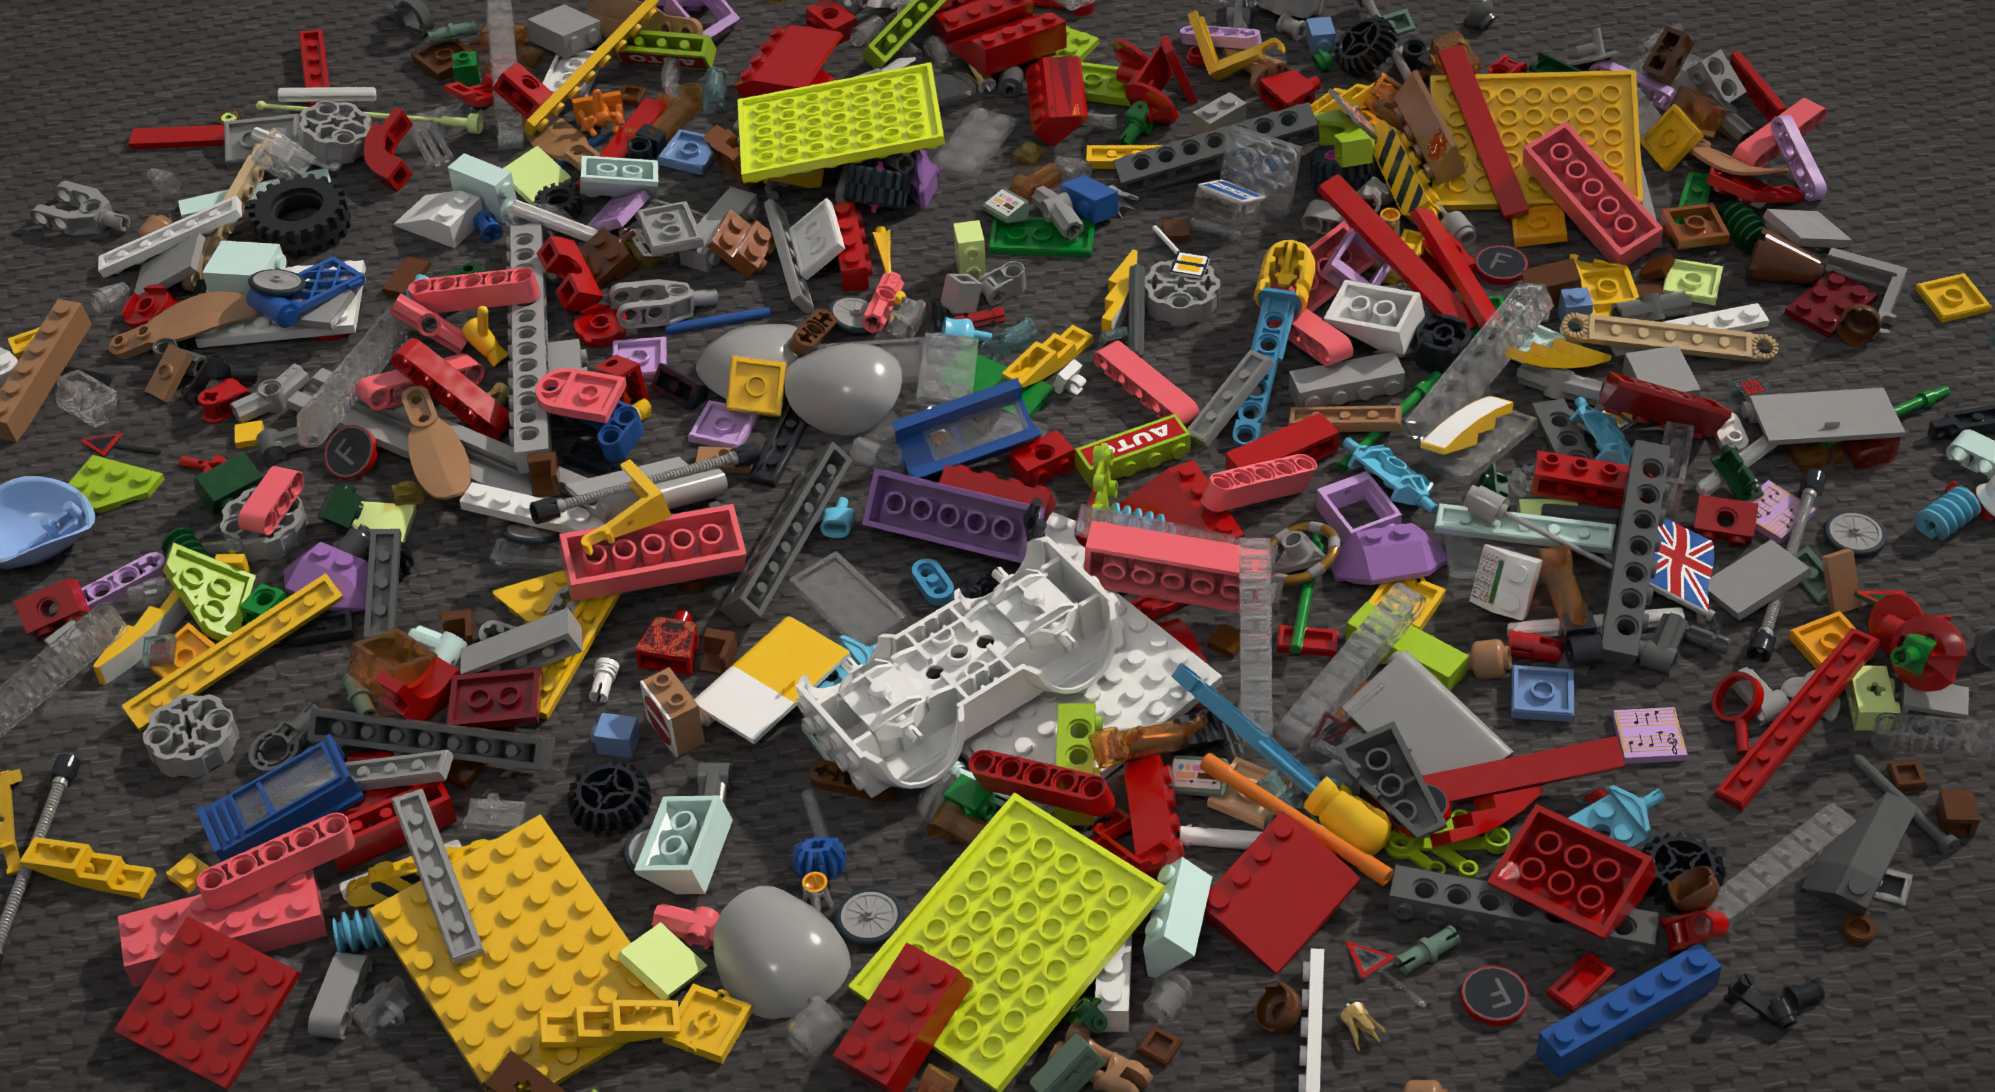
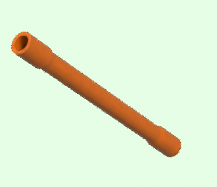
M1208 753L1200 763L1201 770L1221 783L1234 788L1277 816L1283 811L1306 827L1333 853L1357 867L1361 873L1378 884L1385 886L1392 877L1393 869L1373 856L1363 853L1261 788L1213 754Z

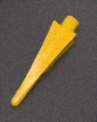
M879 226L876 228V232H872L875 239L874 244L881 259L884 272L888 274L891 273L890 230L886 231L885 227Z

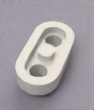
M1732 412L1731 417L1714 436L1720 449L1730 443L1732 446H1736L1737 452L1740 453L1748 446L1749 440L1740 419Z

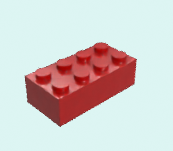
M906 942L833 1054L834 1058L845 1070L883 1092H904L968 993L971 985L957 968Z

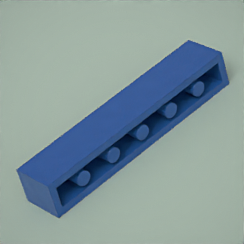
M1698 943L1539 1032L1536 1054L1558 1078L1715 989L1722 966L1701 943Z

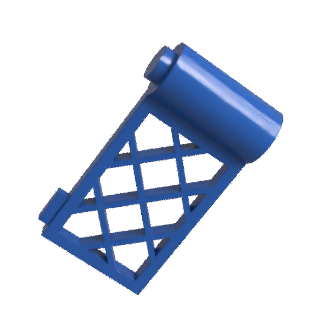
M332 256L297 273L305 280L315 279L314 281H306L304 288L312 289V291H301L290 296H269L258 293L251 288L246 296V301L251 308L280 327L289 328L296 323L299 314L343 293L347 289L352 291L364 285L365 276ZM332 267L337 268V270H324ZM340 276H354L348 280H339ZM326 277H335L334 280H321ZM330 288V289H328V290H319V291H318V289ZM297 299H307L301 303L296 301Z

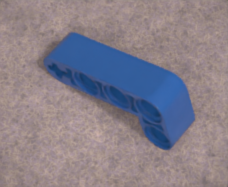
M556 387L548 388L547 391L555 390ZM618 401L607 423L570 417L600 430L598 433L599 444L605 459L611 462H617L625 458L644 433L637 409L622 401Z

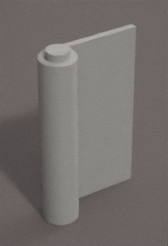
M1884 388L1747 396L1746 401H1743L1741 405L1743 418H1748L1749 423H1759L1768 445L1905 437V430Z
M680 457L638 466V468L646 476H651L687 466L688 464ZM713 469L654 484L663 493L669 509L724 496L728 489L726 476L720 469ZM622 470L566 484L565 489L572 496H578L632 481V479ZM632 490L601 497L599 501L584 506L606 524L640 498Z
M1407 650L1402 653L1396 651L1386 662L1387 666L1341 707L1366 733L1394 721L1421 775L1511 758L1514 755V751ZM1457 803L1451 804V809H1452Z

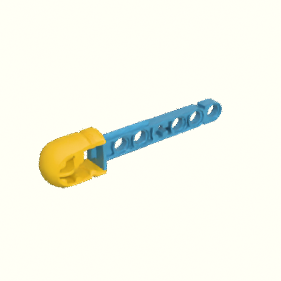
M1283 240L1271 246L1267 250L1262 262L1254 293V300L1261 310L1251 350L1271 358L1274 365L1256 386L1263 388L1265 392L1260 396L1250 394L1238 410L1239 420L1236 419L1233 429V443L1237 448L1260 438L1261 425L1264 422L1278 362L1283 360L1294 313L1304 312L1307 306L1315 274V260L1311 250L1305 244L1294 240ZM1298 270H1299V279H1298V276H1297V275H1294L1295 271H1298ZM1278 281L1279 287L1290 288L1292 283L1296 282V292L1271 288V283ZM1271 320H1278L1282 323L1278 328L1272 329L1267 326V323ZM1266 342H1272L1276 345L1271 351H1265L1261 348ZM1249 410H1255L1259 413L1254 419L1244 417V413ZM1243 433H1249L1253 436V439L1249 442H1241L1238 440V437Z
M1180 663L1171 675L1172 678L1308 794L1309 797L1305 801L1303 808L1310 814L1319 816L1320 823L1327 830L1371 856L1385 847L1391 836L1392 824L1384 811L1375 808L1359 796L1352 795V791L1338 780L1326 777L1321 781L1221 694L1209 686L1200 676Z

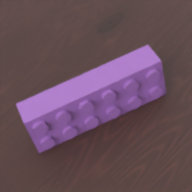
M874 469L862 525L1022 563L1027 550L1023 516L1030 504L891 471ZM1041 508L1038 519L1043 520L1046 508Z

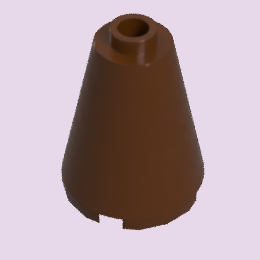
M1764 227L1761 228L1760 232L1764 234V237H1757L1748 265H1751L1749 269L1752 270V273L1746 272V279L1813 284L1814 280H1820L1824 265L1820 264V258Z

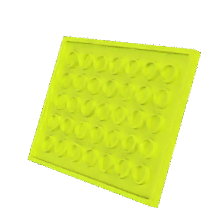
M931 62L737 99L743 183H756L773 177L783 178L789 174L809 173L814 169L834 168L841 164L860 163L872 158L882 159L893 154H908L914 150L934 149L940 145H945Z
M1014 793L848 987L852 993L868 1002L906 942L960 970L971 985V988L932 1049L954 1064L960 1065L968 1073H971L989 1086L991 1090L1002 1092L1157 904L1166 890L1163 884Z

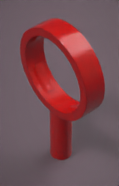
M1733 672L1725 676L1717 684L1712 695L1714 713L1720 719L1734 725L1737 755H1746L1749 751L1747 722L1757 715L1764 700V690L1761 683L1745 672ZM1749 680L1753 688V696L1749 706L1739 715L1726 716L1723 712V699L1727 690L1736 682Z

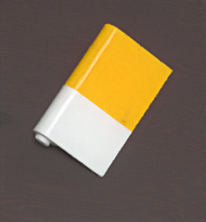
M786 617L694 699L699 705L701 722L704 726L709 727L716 720L755 744L797 705L796 699L799 697L795 685L798 684L800 677L807 674L811 686L817 687L841 665L843 659L851 656L850 651L798 620Z

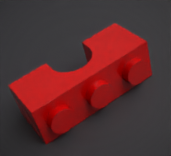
M550 235L536 254L546 272L556 274L563 279V282L556 289V293L565 310L581 313L583 309L598 304L604 296L575 241Z

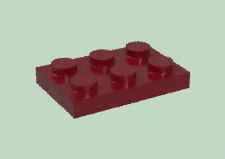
M1832 270L1785 308L1784 314L1830 339L1837 333V322L1843 310L1854 304L1871 305L1876 301L1878 294Z
M541 667L452 676L447 724L482 729L539 724L543 684Z

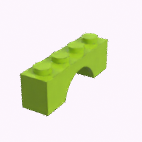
M1342 110L1314 114L1319 132V141L1316 142L1319 145H1334L1335 160L1343 168L1373 163L1372 154H1375L1376 151L1374 139Z

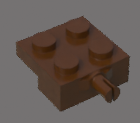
M603 226L579 248L600 289L614 276L621 280L639 265L625 246L636 236V233L630 227L617 237L612 235Z

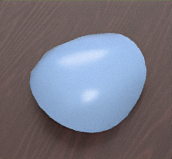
M24 476L1 484L0 568L7 570L43 563L72 545L95 523V513L88 499L78 489L65 482L41 476Z

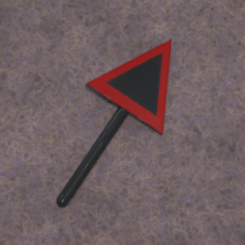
M124 433L80 440L104 458L113 448L153 454L161 453V449L117 444Z

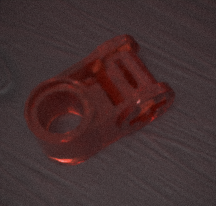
M1901 437L1845 440L1841 445V449L1845 454H1849L1853 460V467L1856 470H1862L1894 461L1898 455Z

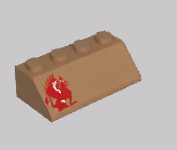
M1417 70L1413 71L1394 96L1397 104L1394 112L1399 122L1405 121L1407 125L1403 127L1409 140L1414 139L1416 145L1413 146L1414 151L1419 159L1424 158L1426 162L1423 165L1425 172L1429 178L1434 177L1439 186L1466 173L1458 147Z

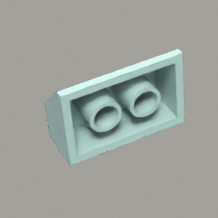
M581 156L580 194H585L589 197L606 195L615 198L646 190L651 199H656L658 190L657 160Z
M720 795L663 797L634 869L636 875L675 894H706L733 820Z
M1183 857L1172 864L1165 865L1158 875V881L1164 885L1166 892H1164L1160 900L1153 907L1150 921L1145 928L1146 938L1143 950L1149 977L1157 978L1195 956L1212 876Z

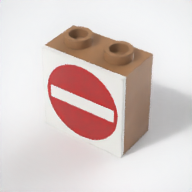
M670 667L640 681L647 720L675 758L705 743L699 705Z

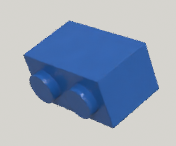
M1085 175L1061 184V193L1065 192L1069 195L1073 210L1078 216L1096 224L1118 215V191Z

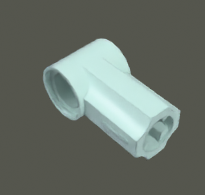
M420 625L417 628H412L407 635L408 643L406 647L411 651L426 656L432 661L437 656L454 667L461 657V648L467 647V643L453 633L444 631L441 634Z

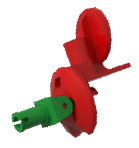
M1116 38L1112 47L1117 61L1122 63L1117 69L1116 79L1118 82L1127 84L1124 88V93L1132 105L1125 113L1128 126L1117 142L1119 145H1133L1140 133L1151 134L1155 122L1174 124L1179 116L1175 105L1162 92L1173 73L1161 45H1157L1148 59L1140 49L1129 41Z
M1902 594L1887 595L1877 601L1870 613L1868 621L1869 633L1871 636L1880 639L1879 648L1882 651L1890 653L1892 667L1899 679L1909 687L1923 692L1943 690L1955 683L1956 672L1962 660L1967 656L1963 637L1957 627L1950 623L1952 616L1949 614L1938 616L1924 615L1921 607L1915 600Z

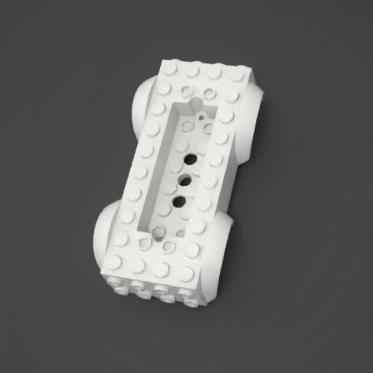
M1048 535L1032 539L1027 542L1025 558L1015 574L1008 575L1001 567L993 570L992 577L1000 583L994 588L993 592L983 597L971 599L965 598L959 588L954 591L955 600L896 635L881 634L878 636L875 651L864 665L860 664L858 666L852 657H847V661L843 659L841 666L849 674L842 679L841 683L827 688H816L811 686L807 674L800 677L798 684L795 686L799 697L796 699V703L805 717L802 719V724L810 735L815 734L818 737V742L826 753L831 752L834 755V760L841 771L847 770L850 773L851 780L858 790L864 789L871 798L891 786L903 789L928 786L937 782L949 772L958 760L964 741L1045 691L1056 694L1077 693L1090 687L1103 675L1115 654V648L1124 643L1122 632L1124 625L1119 613L1121 605L1115 594L1112 592L1108 593L1102 587L1097 577H1091L1084 570L1079 560H1073L1067 554L1062 544H1056ZM989 643L988 645H986V648H980L985 644ZM941 672L940 678L929 679L937 673Z

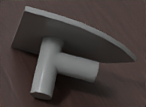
M1596 28L1590 30L1593 42L1576 46L1577 56L1595 52V55L1566 64L1572 66L1618 56L1621 53L1618 51L1605 53L1601 30Z

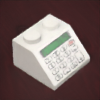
M1484 544L1469 601L1493 613L1521 621L1527 618L1543 560Z

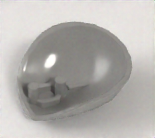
M760 324L733 329L711 342L705 348L696 363L697 374L706 386L727 399L732 355L785 362L786 375L789 365L803 357L795 354L788 346L793 333L798 328L790 324ZM784 380L783 400H784L785 398H787L786 393H785V380Z
M847 343L816 350L790 364L785 375V393L795 413L813 427L826 433L839 435L862 433L885 418L894 406L902 384V370L899 361L891 353L871 344Z
M758 886L739 894L722 910L715 924L713 935L714 957L724 989L732 998L752 1004V1014L763 1018L793 1017L824 1003L844 983L851 967L848 947L834 925L810 904L773 886Z

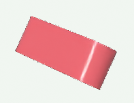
M278 466L271 467L242 507L238 517L240 529L271 535L300 494L304 485L303 473Z

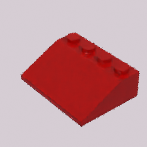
M1053 12L1026 16L947 44V49L984 75L989 76L1067 48L1066 21Z
M789 25L783 28L781 26L776 27L769 33L770 37L759 47L760 51L757 55L750 59L747 69L740 73V78L734 87L743 99L809 86L843 35L837 31Z
M1612 371L1608 373L1599 401L1602 406L1606 407L1605 412L1616 416H1621L1622 412L1632 414V420L1648 424L1649 420L1660 422V428L1675 432L1676 427L1687 430L1686 435L1697 439H1703L1704 435L1712 437L1728 421L1732 414V411L1717 401Z
M1195 460L1168 468L1119 503L1120 512L1124 506L1128 505L1131 507V515L1136 508L1142 510L1143 517L1147 511H1152L1154 520L1158 514H1163L1165 518L1164 532L1244 546V533L1228 510L1221 512L1211 511L1201 503V497L1208 480Z
M1536 804L1489 877L1487 884L1605 940L1642 900L1656 877L1653 857Z
M1281 811L1209 891L1203 920L1277 975L1290 963L1361 882V878L1306 827Z

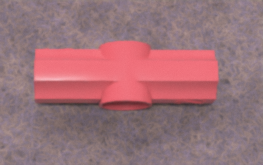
M893 271L883 274L861 321L866 331L872 334L878 331L882 332L894 308L895 294L901 291L904 285L899 274Z
M402 293L389 314L418 330L423 336L430 337L457 354L462 352L468 342L461 332L462 329ZM426 317H432L436 320L437 329L435 331H427L424 328L423 322Z
M662 903L657 905L654 911L652 928L661 922L676 937L684 939L689 946L696 944L705 946L704 949L707 950L710 946H713L715 924L720 914L711 908L703 906L697 907L695 911Z

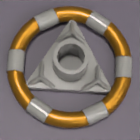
M1314 521L1295 524L1283 529L1274 535L1263 548L1264 550H1270L1265 578L1274 584L1282 586L1299 585L1316 579L1332 566L1340 552V538L1337 532L1325 523ZM1310 532L1325 535L1329 540L1327 554L1325 555L1304 533ZM1282 544L1285 551L1271 569V556L1276 548ZM1309 568L1307 571L1302 572V573H1299V574H1294V575H1287V574H1285V573H1289V572H1293V571H1297V570Z

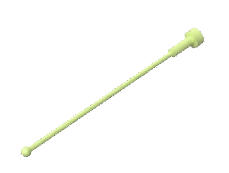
M264 101L256 103L257 109L261 111L265 108L302 111L304 108H309L266 104ZM366 112L370 117L387 119V117L390 115L384 113ZM470 113L468 118L449 116L432 118L407 115L410 121L441 123V126L467 128L469 133L480 134L483 128V117L481 114Z

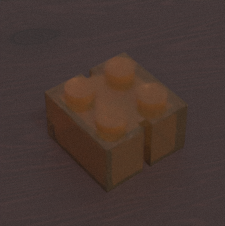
M394 628L352 643L347 674L359 681L360 684L370 686V690L383 699L385 697L381 694L383 688L375 681L381 671L386 672L405 685H409L421 677L434 658L438 657V654L420 642L415 644L414 638L400 629Z

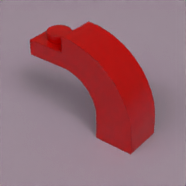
M395 107L382 125L374 123L371 126L364 142V157L369 168L379 181L388 188L398 192L413 173L402 159L394 156L398 144L413 126V123L402 109Z
M436 656L421 677L409 685H405L384 671L380 672L375 681L383 688L381 694L385 696L380 703L406 719L422 721L436 716L449 704L452 676L461 674L458 668Z

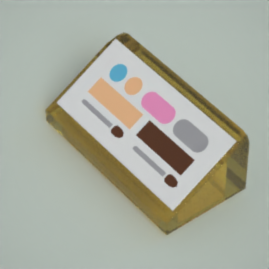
M620 228L619 234L621 235L628 228ZM631 228L636 233V236L627 243L629 249L637 260L649 269L658 268L666 260L667 256L665 254L652 256L642 229Z

